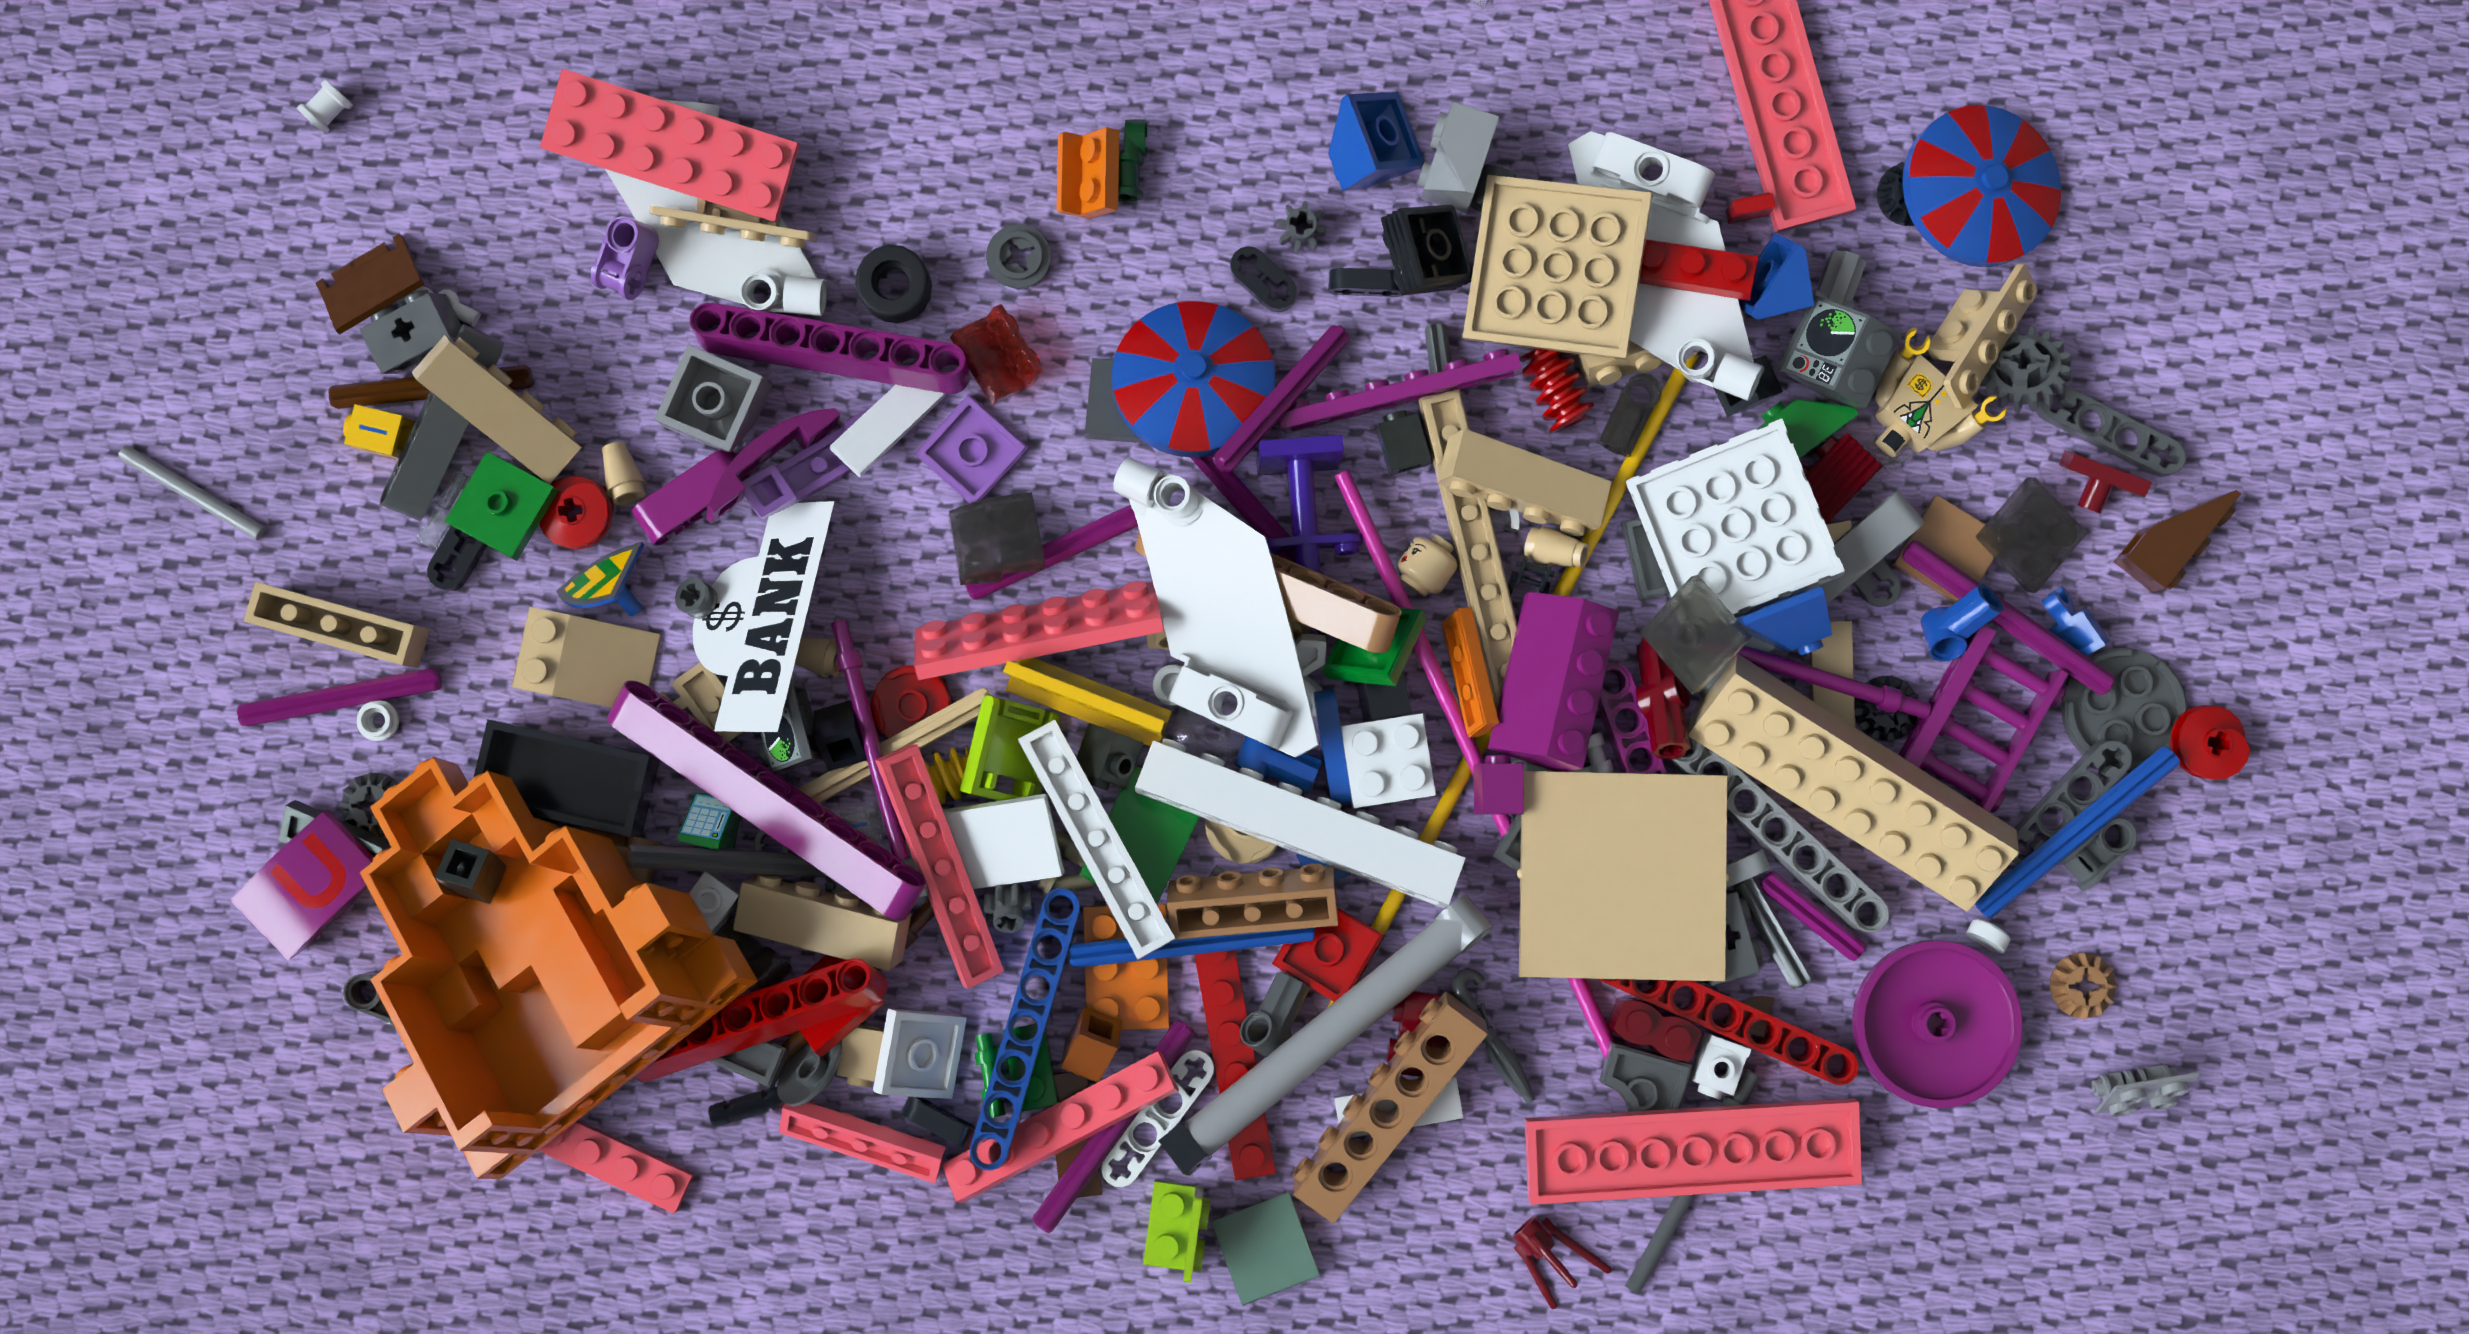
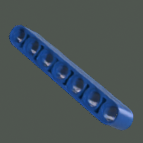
M1065 888L1052 890L1043 901L971 1141V1160L982 1170L993 1171L999 1169L1005 1164L1009 1156L1069 953V946L1072 943L1080 914L1078 897L1072 891ZM1066 899L1073 905V912L1068 918L1057 919L1051 915L1049 911L1050 906L1055 900ZM1047 938L1058 940L1062 947L1060 954L1053 959L1041 957L1038 953V946L1041 941ZM1034 978L1045 979L1050 986L1047 996L1039 1000L1030 998L1026 993V986L1030 980ZM1031 1018L1037 1023L1038 1031L1032 1039L1021 1040L1016 1037L1014 1026L1018 1020ZM1019 1058L1025 1063L1026 1071L1020 1080L1009 1081L1004 1078L1002 1066L1008 1059ZM1000 1098L1011 1101L1014 1107L1012 1117L1005 1122H996L990 1115L992 1103ZM987 1139H994L1001 1146V1156L992 1164H985L978 1157V1147Z

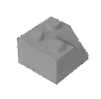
M1453 101L1448 114L1440 112L1429 146L1437 150L1432 164L1424 161L1417 185L1424 187L1421 199L1438 205L1452 204L1455 210L1467 214L1499 116Z
M687 345L654 420L667 429L700 443L731 453L757 422L773 385L759 374Z

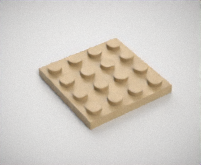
M1487 175L1462 338L1470 341L1627 360L1652 204V192Z

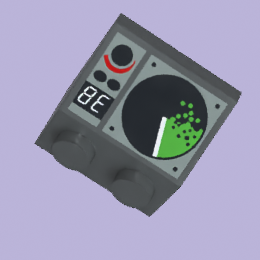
M1813 295L1814 306L1806 308L1777 370L1839 405L1866 409L1902 333L1871 315Z
M791 678L778 732H760L763 743L758 744L762 764L765 767L770 766V770L778 774L824 761L815 743L814 716L805 683Z

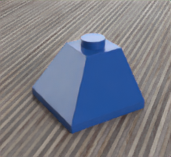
M1398 91L1347 94L1342 98L1328 152L1335 177L1339 181L1342 191L1366 189L1423 167L1425 160Z
M1822 586L1803 591L1729 620L1731 627L1735 630L1784 651L1798 649L1800 655L1824 647L1821 639L1832 635L1825 593Z

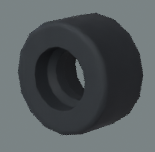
M888 244L875 248L863 258L857 269L855 285L859 298L873 316L885 322L902 323L912 320L925 310L931 299L932 281L927 267L915 252L904 246ZM892 269L905 272L910 281L906 294L897 299H888L883 296L878 287L881 276L886 271Z

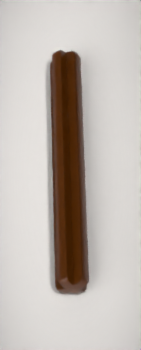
M528 366L499 367L513 380L508 385L513 390L532 387V372ZM415 377L334 385L329 388L328 393L331 406L342 409L352 408L354 404L370 406L425 400L430 390L418 382Z

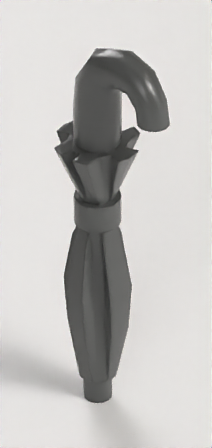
M1469 968L1459 971L1452 981L1453 996L1486 1020L1488 1035L1482 1042L1486 1045V1050L1494 1068L1504 1081L1520 1097H1523L1527 1104L1532 1103L1536 1098L1531 1092V1087L1520 1062L1513 1051L1496 1036L1497 1033L1493 1027L1489 1026L1485 1003L1477 1005L1466 987L1468 981H1473L1475 985H1478L1485 980L1484 977Z

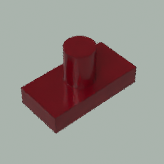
M2064 450L2059 463L2064 468L2089 477L2077 505L2099 514L2102 513L2113 486L2146 497L2152 483L2146 479Z

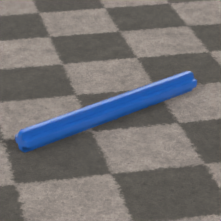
M2166 746L2158 749L1988 888L1975 903L1977 909L1988 919L1997 915L2180 765L2178 756Z
M1315 928L1177 939L1139 960L1136 958L1126 938L1078 943L1069 946V961L1071 967L1080 968L1308 942L1314 940Z

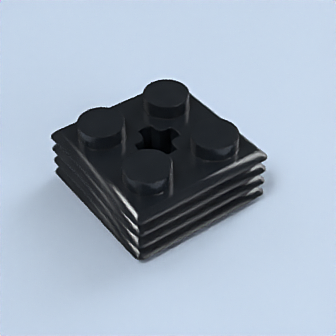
M1452 204L1399 208L1397 211H1393L1392 214L1381 217L1384 230L1383 241L1389 249L1394 267L1393 279L1402 295L1456 290L1471 282L1472 269L1456 210Z

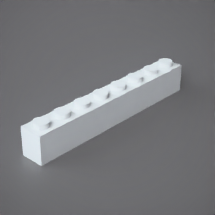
M1164 738L1162 744L1156 741L1152 742L1135 786L1136 793L1324 864L1334 866L1340 870L1438 907L1445 908L1449 905L1465 861V857L1457 855L1458 848L1441 841H1434L1433 845L1417 840L1419 837L1417 832L1401 826H1396L1394 831L1379 826V818L1364 812L1357 811L1356 816L1340 811L1341 804L1324 797H1318L1317 802L1302 797L1303 791L1293 785L1279 782L1278 787L1262 782L1264 776L1256 771L1241 768L1238 773L1224 767L1225 761L1216 756L1202 753L1201 758L1190 755L1185 753L1187 747L1176 741Z

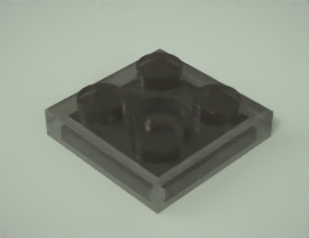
M2027 477L1975 538L2027 592L2037 593L2088 533L2036 477Z

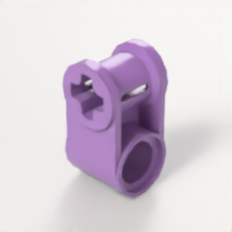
M626 216L613 219L607 227L600 252L591 269L592 284L600 289L608 287L620 293V296L627 300L637 298L645 286L648 270L658 249L659 237L655 228ZM635 232L634 240L630 243L631 237Z

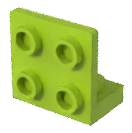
M1161 1180L1154 1181L1143 1265L1184 1270L1183 1282L1191 1283L1193 1272L1201 1273L1205 1240L1197 1239L1198 1229L1207 1230L1211 1199L1203 1197L1204 1186Z

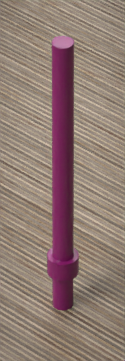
M838 620L831 623L838 654L835 656L839 673H844L892 854L901 860L911 858L907 842L875 761L883 757L860 671V668L863 667L859 650L854 649L847 620Z
M1700 631L1696 632L1692 646L1731 659H1734L1738 653L1760 668L1875 703L1876 708L1890 713L1900 711L1926 719L1930 714V703L1904 696L1901 690L1886 685H1883L1881 688Z

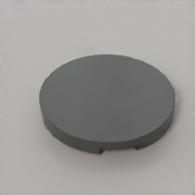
M2131 648L2110 649L2089 657L2115 677L2113 686L2104 695H2098L2070 676L2061 702L2062 720L2070 741L2082 755L2099 740H2117L2125 744L2131 751L2132 761L2128 770H2134L2161 747L2166 746L2171 749L2170 737L2172 727L2178 717L2187 711V699L2179 678L2163 660H2158L2148 653ZM2106 749L2103 751L2102 755L2106 760L2101 765L2102 767L2106 764L2116 766L2118 761L2114 756L2118 752L2117 749L2115 751Z

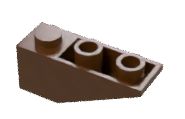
M2235 490L2220 495L2139 530L2114 560V563L2151 592L2166 588L2172 589L2184 577L2186 571L2183 567L2191 557H2198L2208 547L2211 539L2207 536L2215 526H2222L2234 514L2236 508L2233 504L2241 493Z

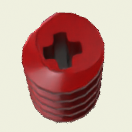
M1534 349L1519 357L1520 362L1530 361L1522 370V373L1525 377L1537 376L1529 384V389L1533 392L1544 391L1535 402L1537 406L1550 405L1543 413L1542 418L1545 421L1557 420L1549 429V433L1554 434L1586 419V413L1595 405L1593 402L1580 403L1579 399L1588 391L1586 387L1573 388L1572 384L1581 377L1580 372H1566V369L1574 362L1573 357L1560 359L1559 354L1561 352Z

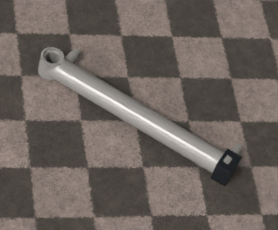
M1467 894L1461 896L1445 908L1436 917L1435 921L1189 1120L1185 1123L1180 1122L1159 1139L1158 1142L1183 1175H1192L1213 1158L1211 1156L1213 1153L1459 954L1466 952L1481 941L1493 929V925Z

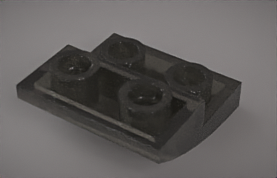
M1032 492L989 498L949 511L948 516L960 585L1001 582L1003 573L1042 571L1044 569L1045 558Z

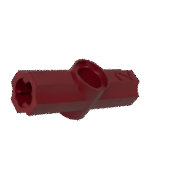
M1652 634L1641 638L1640 644L1636 646L1642 682L1636 688V696L1639 707L1647 719L1652 754L1658 759L1668 758L1673 760L1685 756V752L1690 749L1684 710L1690 705V697L1686 684L1678 671L1674 641L1668 635Z

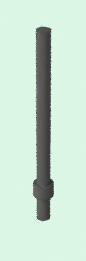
M1745 1069L1738 1082L1734 1096H1725L1720 1106L1745 1105L1760 1077ZM1695 1195L1674 1197L1625 1285L1628 1289L1637 1294L1641 1293Z

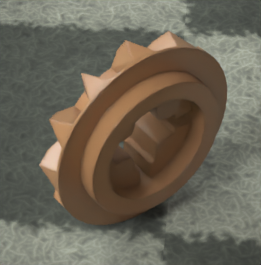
M2074 953L2059 961L2052 971L2050 977L2052 999L2060 1010L2075 1018L2088 1019L2103 1015L2108 1006L2115 1003L2113 998L2118 984L2115 982L2113 975L2114 969L2108 966L2102 960V957L2093 954ZM2086 974L2088 981L2100 984V987L2088 990L2087 997L2083 998V992L2075 988H2069V984L2081 982L2083 975Z

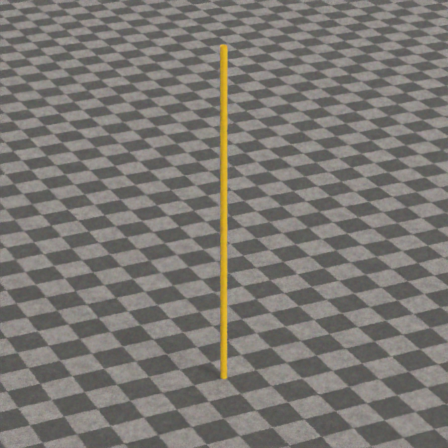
M1696 354L1694 357L1687 359L1686 367L1692 370L1699 356ZM1673 369L1610 486L1601 527L1585 533L1581 539V542L1587 543L1589 546L1585 565L1583 567L1566 566L1552 595L1569 597L1628 488L1626 480L1634 477L1687 380L1680 370ZM1492 729L1482 737H1473L1481 755H1483L1489 744ZM1464 756L1418 839L1419 841L1430 845L1434 844L1466 787L1472 772ZM1391 889L1371 927L1385 935L1407 894ZM1332 1000L1329 1002L1327 1007H1329L1333 1003Z

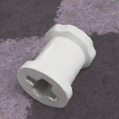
M324 79L321 82V90L306 105L300 104L297 109L319 130L326 134L330 130L328 127L330 122L344 108L350 110L353 104Z

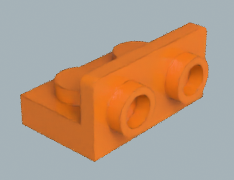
M1105 127L1083 136L1070 132H1062L1058 135L1057 212L1091 219L1118 210L1120 130Z

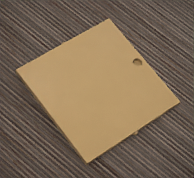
M1523 771L1524 814H1521L1520 869L1517 871V876L1520 878L1519 977L1725 981L1726 883L1729 881V875L1726 873L1727 776Z

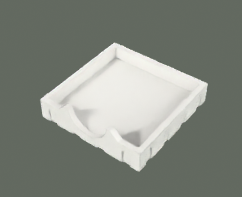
M1782 418L1769 423L1767 427L1762 429H1754L1731 438L1729 442L1718 446L1716 444L1691 454L1689 458L1673 461L1651 470L1649 474L1641 477L1638 475L1626 480L1687 636L1835 580L1845 574L1841 560L1837 558L1834 543L1821 516L1809 482L1805 477L1793 443H1790L1788 431Z

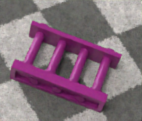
M1984 625L1965 639L1967 643L1966 651L1960 657L1951 661L1928 701L1931 704L1929 716L1926 719L1919 717L1915 728L1909 734L1898 755L1921 770L1925 769L1972 796L1976 799L1975 804L1989 813H1995L2006 796V792L2002 791L2049 707L2056 706L2062 699L2066 691V686L2063 683L2068 673L2063 670L2049 672L2045 679L1994 650L1995 645L1991 641L1996 631ZM1978 664L1981 666L1987 664L2037 693L2025 714L1974 685L1975 681L1971 676ZM1967 699L2017 728L2005 749L1954 720V715L1951 714V711L1958 700L1963 701ZM1946 734L1996 763L1985 785L1934 756V750L1930 748L1938 735L1943 736Z

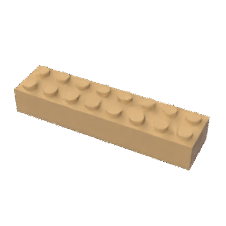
M1738 653L1690 715L1689 737L1966 912L1971 909L2019 854L2017 830Z

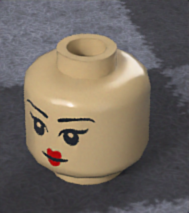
M1436 534L1433 535L1431 540L1421 536L1414 538L1397 563L1398 570L1402 574L1399 577L1400 581L1423 597H1426L1428 593L1440 594L1458 568L1457 560L1451 555L1454 547Z

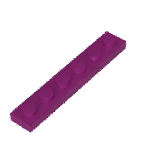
M1508 349L1496 350L1485 354V361L1469 364L1468 359H1462L1444 365L1445 371L1430 375L1427 369L1410 372L1404 375L1405 381L1389 385L1388 380L1371 382L1364 386L1365 391L1351 395L1349 390L1335 391L1325 395L1326 401L1310 405L1309 400L1296 401L1279 419L1280 428L1287 434L1415 402L1422 397L1458 389L1462 390L1521 375L1522 368L1518 352L1509 354Z

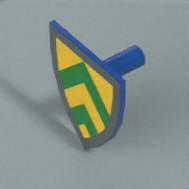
M643 542L611 552L591 563L556 591L565 604L574 608H590L617 601L629 616L638 614L642 609V605L625 586V583L644 547Z

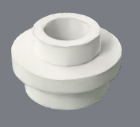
M386 701L368 702L362 706L357 715V727L360 733L369 740L383 741L389 739L395 734L399 726V714L396 708ZM378 713L383 714L385 717V723L381 728H376L373 724V718Z

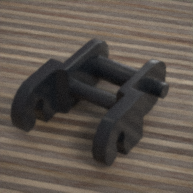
M1524 555L1522 562L1517 560L1516 566L1519 567L1518 572L1512 571L1508 582L1510 597L1513 588L1518 587L1520 582L1539 587V593L1549 594L1550 582L1547 580L1549 576L1554 577L1555 571H1551L1552 563H1548L1546 567L1527 562L1528 556ZM1524 571L1542 575L1541 582L1524 577Z

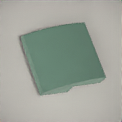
M1289 1192L1212 1221L1230 1275L1243 1306L1320 1277Z

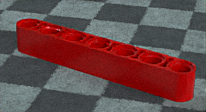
M853 958L737 997L678 1042L672 1051L669 1049L634 1076L633 1079L640 1082H649L873 1006L884 998L888 982L879 970L862 959ZM866 976L864 984L857 989L859 981ZM828 989L826 997L820 1001L821 994ZM790 1002L788 1009L782 1014L783 1008ZM752 1015L750 1022L745 1026L746 1020ZM714 1028L711 1037L708 1039L710 1031Z
M1597 979L1832 1084H1848L1857 1075L1859 1068L1857 1058L1848 1049L1694 981L1654 980L1653 986L1649 990L1642 992L1636 986V979ZM1688 986L1692 992V1000L1688 1006L1678 1008L1674 1003V993L1680 987ZM1726 1003L1730 1012H1732L1731 1019L1726 1024L1716 1025L1712 1019V1011L1718 1004ZM1758 1020H1765L1768 1024L1767 1035L1760 1041H1753L1750 1035L1751 1026ZM1796 1037H1802L1805 1041V1051L1798 1058H1792L1788 1051L1789 1043ZM1840 1054L1843 1059L1842 1069L1837 1074L1830 1075L1827 1071V1061L1832 1055Z

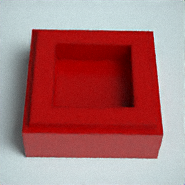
M1768 192L1733 200L1726 209L1728 224L1768 216L1776 207L1773 193L1770 194Z

